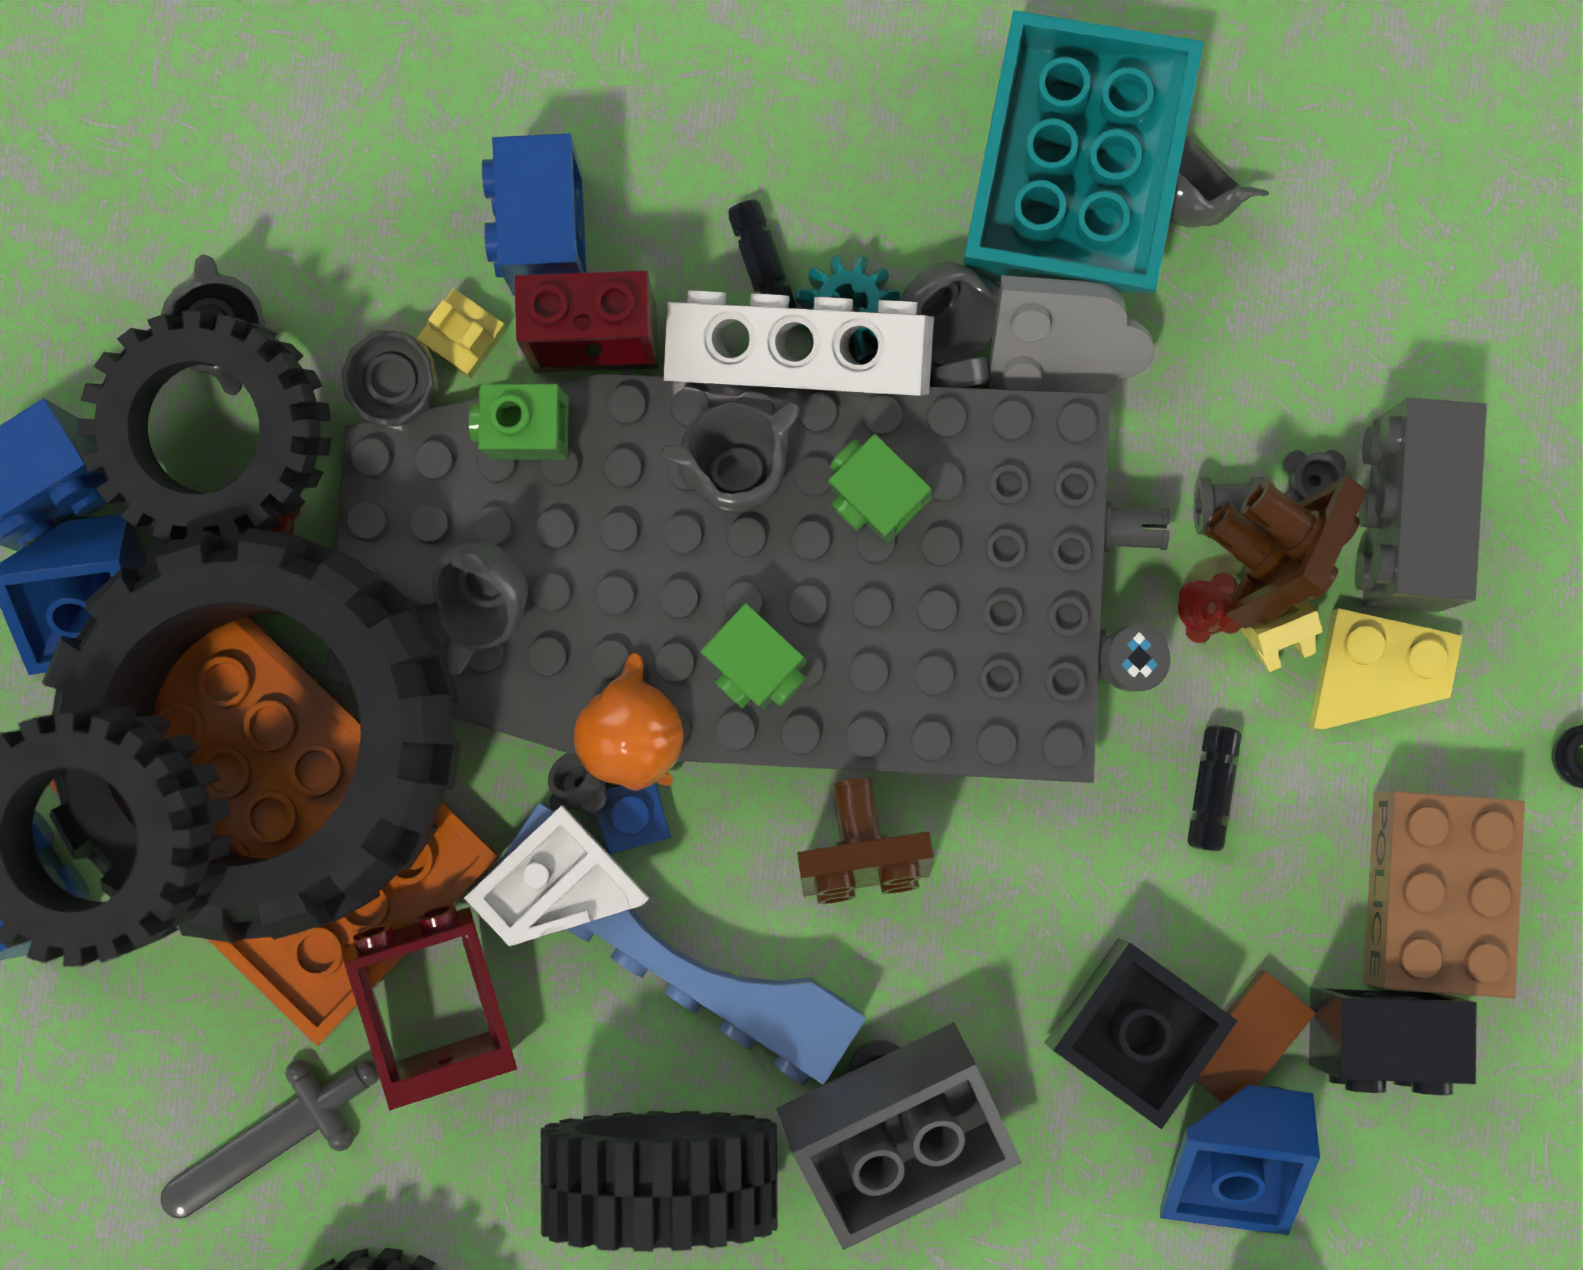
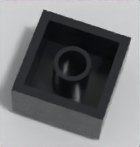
M1118 938L1044 1043L1162 1130L1238 1020L1136 946Z
M1310 988V1008L1316 1014L1310 1020L1309 1065L1329 1074V1082L1345 1084V1090L1385 1093L1386 1081H1393L1395 1085L1412 1087L1411 1092L1426 1095H1453V1084H1476L1477 1002L1434 992Z

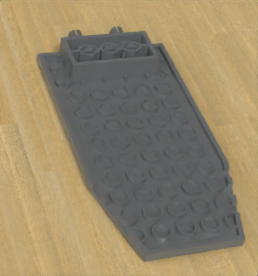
M596 374L552 383L558 384L569 396L568 460H491L478 450V442H472L469 433L470 406L472 403H479V399L431 408L411 423L401 426L387 427L369 421L345 426L336 551L359 560V563L383 580L393 583L425 618L422 626L437 652L444 653L445 656L448 650L449 639L440 627V611L433 597L431 586L433 569L438 558L454 545L489 542L500 547L516 560L525 572L528 583V598L525 603L524 616L518 628L506 642L492 648L476 650L470 657L463 672L452 676L459 700L452 703V715L454 718L573 755L576 754L574 729L580 711L588 705L595 695L603 692L611 681L622 674L627 658L632 653H637L643 657V681L663 692L679 712L684 730V741L681 755L677 761L1094 783L1098 680H1103L1104 678L1100 664V654L1102 646L1108 638L1106 630L1100 629L1104 552L1109 551V546L1160 548V550H1167L1170 530L1143 529H1167V525L1170 524L1169 509L1112 508L1111 502H1106L1111 394L930 387L929 395L919 396L664 381V376ZM734 402L753 405L772 415L789 403L798 405L799 415L789 428L790 443L786 455V468L783 473L782 484L768 502L754 510L733 513L715 508L694 489L685 485L679 475L676 464L667 462L660 455L662 447L682 446L683 435L690 423L709 408L723 403ZM397 415V416L388 417V418H383V419H395V418H398V417H400V416H402V415ZM874 433L932 489L933 499L888 544L878 537L866 524L858 532L854 530L830 505L837 497L831 491L828 480L835 474L830 468V464L853 440L858 439L864 445ZM745 603L808 661L800 671L807 680L782 707H779L772 701L765 709H762L750 700L742 709L714 683L722 672L700 652ZM329 648L327 678L352 686L341 662Z

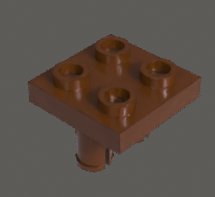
M1347 475L1296 503L1277 489L1274 483L1266 480L1262 485L1256 486L1246 497L1241 512L1231 502L1226 503L1224 507H1219L1206 523L1204 535L1210 539L1212 538L1245 565V573L1225 615L1246 629L1269 617L1278 618L1289 607L1308 598L1317 599L1321 597L1331 587L1337 577L1338 568L1335 567V563L1342 547L1353 537L1359 527L1360 519L1357 517V513L1367 490Z
M853 778L835 783L834 801L840 842L832 847L797 852L803 896L817 895L818 904H832L856 898L855 889L880 885L882 894H895L918 889L920 887L919 879L930 876L934 859L930 832L889 838L887 835H882L871 778Z

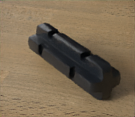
M752 199L732 206L728 211L729 221L735 237H741L738 241V246L754 291H760V294L789 296V308L796 309V303L790 286H784L786 275L770 230H764L767 226V221L760 202Z
M1213 725L1205 730L1202 751L1207 752L1206 760H1200L1192 811L1197 812L1196 820L1190 821L1187 839L1188 844L1193 848L1221 851L1225 845L1227 826L1222 825L1223 816H1229L1237 769L1236 765H1232V759L1235 756H1239L1242 737L1240 731L1234 728Z

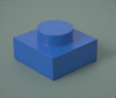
M657 782L638 791L630 790L621 785L606 789V803L597 811L609 855L671 838Z

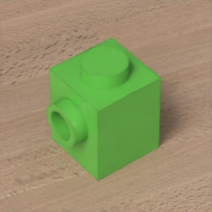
M479 384V403H472L469 410L471 441L478 442V450L491 460H568L569 396L558 384Z
M875 433L864 445L858 439L853 440L830 464V468L835 474L828 480L831 491L837 495L830 503L831 507L854 530L858 532L866 524L886 544L933 499L932 489Z
M746 603L700 651L722 672L714 683L742 709L750 700L762 709H765L772 701L779 707H782L807 680L800 671L808 661Z

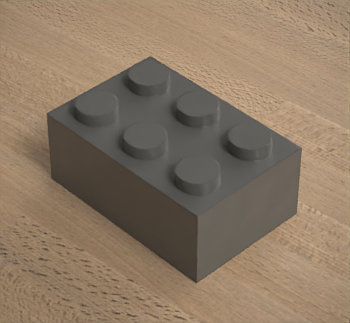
M1408 397L1375 419L1373 427L1369 426L1366 429L1362 446V458L1364 464L1371 465L1369 489H1366L1367 493L1358 511L1360 526L1367 527L1366 551L1359 553L1355 566V586L1357 590H1363V607L1441 612L1476 600L1487 404Z
M954 1022L777 1108L791 1151L843 1250L1022 1163L980 1071Z

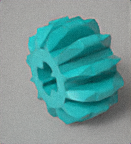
M836 255L831 257L830 260L832 276L829 277L821 269L813 267L808 272V279L815 289H798L796 302L802 307L814 310V297L853 299V307H859L858 312L878 313V300L900 301L901 294L899 290L895 289L881 290L889 278V272L885 268L876 270L870 277L866 276L867 258L862 255L856 258L854 271H845L842 258ZM804 324L797 325L798 329H809ZM867 327L857 329L849 339L848 347L852 348L853 358L857 363L867 356L865 341L878 350L877 337ZM811 333L808 339V347L812 350L814 340Z

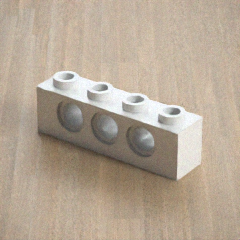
M688 291L687 303L667 302L664 381L919 396L929 395L934 317L917 315L918 302L878 300V313L852 312L853 299L814 297V310L789 308V296L751 294L750 306L726 305V293ZM735 321L742 322L748 329L750 336L746 351L738 357L730 355L723 343V335L726 328ZM798 324H804L808 327L814 340L811 353L801 361L793 359L787 352L785 345L788 332ZM867 327L877 337L878 351L869 363L861 365L851 357L848 343L851 335L857 329Z

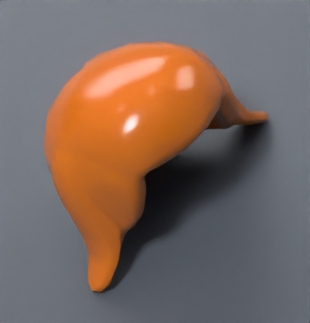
M632 653L627 658L622 674L611 681L603 692L595 695L588 705L580 711L574 729L575 751L585 769L599 780L618 784L634 791L647 788L655 782L670 786L674 780L668 771L674 766L681 755L684 741V730L677 708L663 692L643 681V657L637 653Z

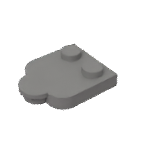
M1001 276L988 364L991 379L986 384L987 389L1107 394L1114 387L1117 378L1135 376L1145 370L1151 363L1154 355L1152 336L1138 321L1127 317L1125 300L1122 294L1113 286L1101 282Z

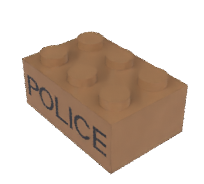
M1398 791L1374 792L1364 967L1365 984L1383 989L1516 999L1525 801Z

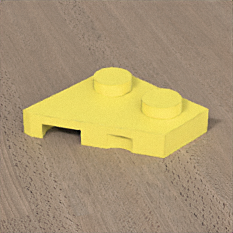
M1340 608L1332 610L1308 729L1324 730L1451 698L1463 636Z

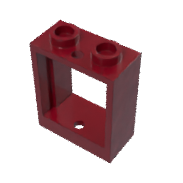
M648 271L514 275L516 342L534 373L658 368L657 308ZM593 344L601 347V354L595 358L587 355L588 347Z
M455 905L439 906L421 913L417 917L419 923L393 930L389 924L374 926L354 935V943L343 946L344 965L389 1111L517 1070L470 907L457 911ZM461 937L489 1032L396 1061L367 966Z

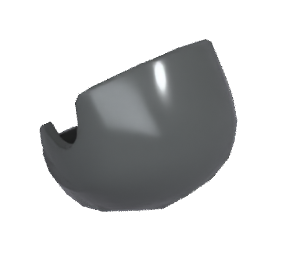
M382 330L368 334L365 339L359 341L350 349L341 370L344 397L363 419L381 426H401L411 423L430 409L439 389L438 365L431 352L417 338L404 332ZM397 415H402V416H400V417H398V418H395V419H383V418L393 417V416H397Z

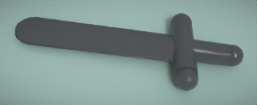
M303 1060L291 1062L287 1066L285 1074L286 1079L292 1084L291 1087L298 1097L169 1182L161 1193L163 1210L173 1218H186L318 1129L333 1150L344 1151L348 1149L353 1142V1133L347 1127V1123L338 1111V1108L379 1080L375 1062L372 1060L362 1061L325 1087H323L307 1062Z

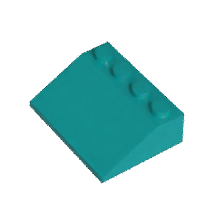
M1013 10L964 255V266L973 269L979 274H984L995 282H1001V276L1005 275L1101 282L1113 286L1119 292L1156 293L1204 41Z

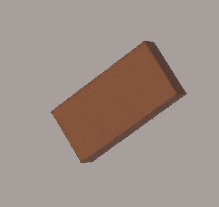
M1260 970L1227 1010V1013L1238 1021L1196 1080L1198 1084L1221 1103H1224L1247 1085L1257 1086L1316 1014L1267 971Z

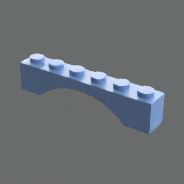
M539 802L498 865L554 813L547 803ZM589 832V834L600 844L599 838L591 832ZM633 909L567 929L586 942H589L593 935L596 934L614 946L616 949L610 957L633 974L643 978L649 969L670 983L664 993L691 1012L697 1014L703 1005L724 1020L718 1028L742 1046L751 1049L756 1041L778 1055L772 1064L802 1085H805L810 1077L824 1085L866 1020L864 1012L812 978L780 981L744 978L709 968L675 950L648 928Z

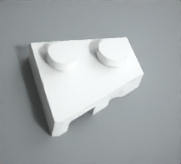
M561 806L464 899L508 946H513L642 906L650 897L564 806Z

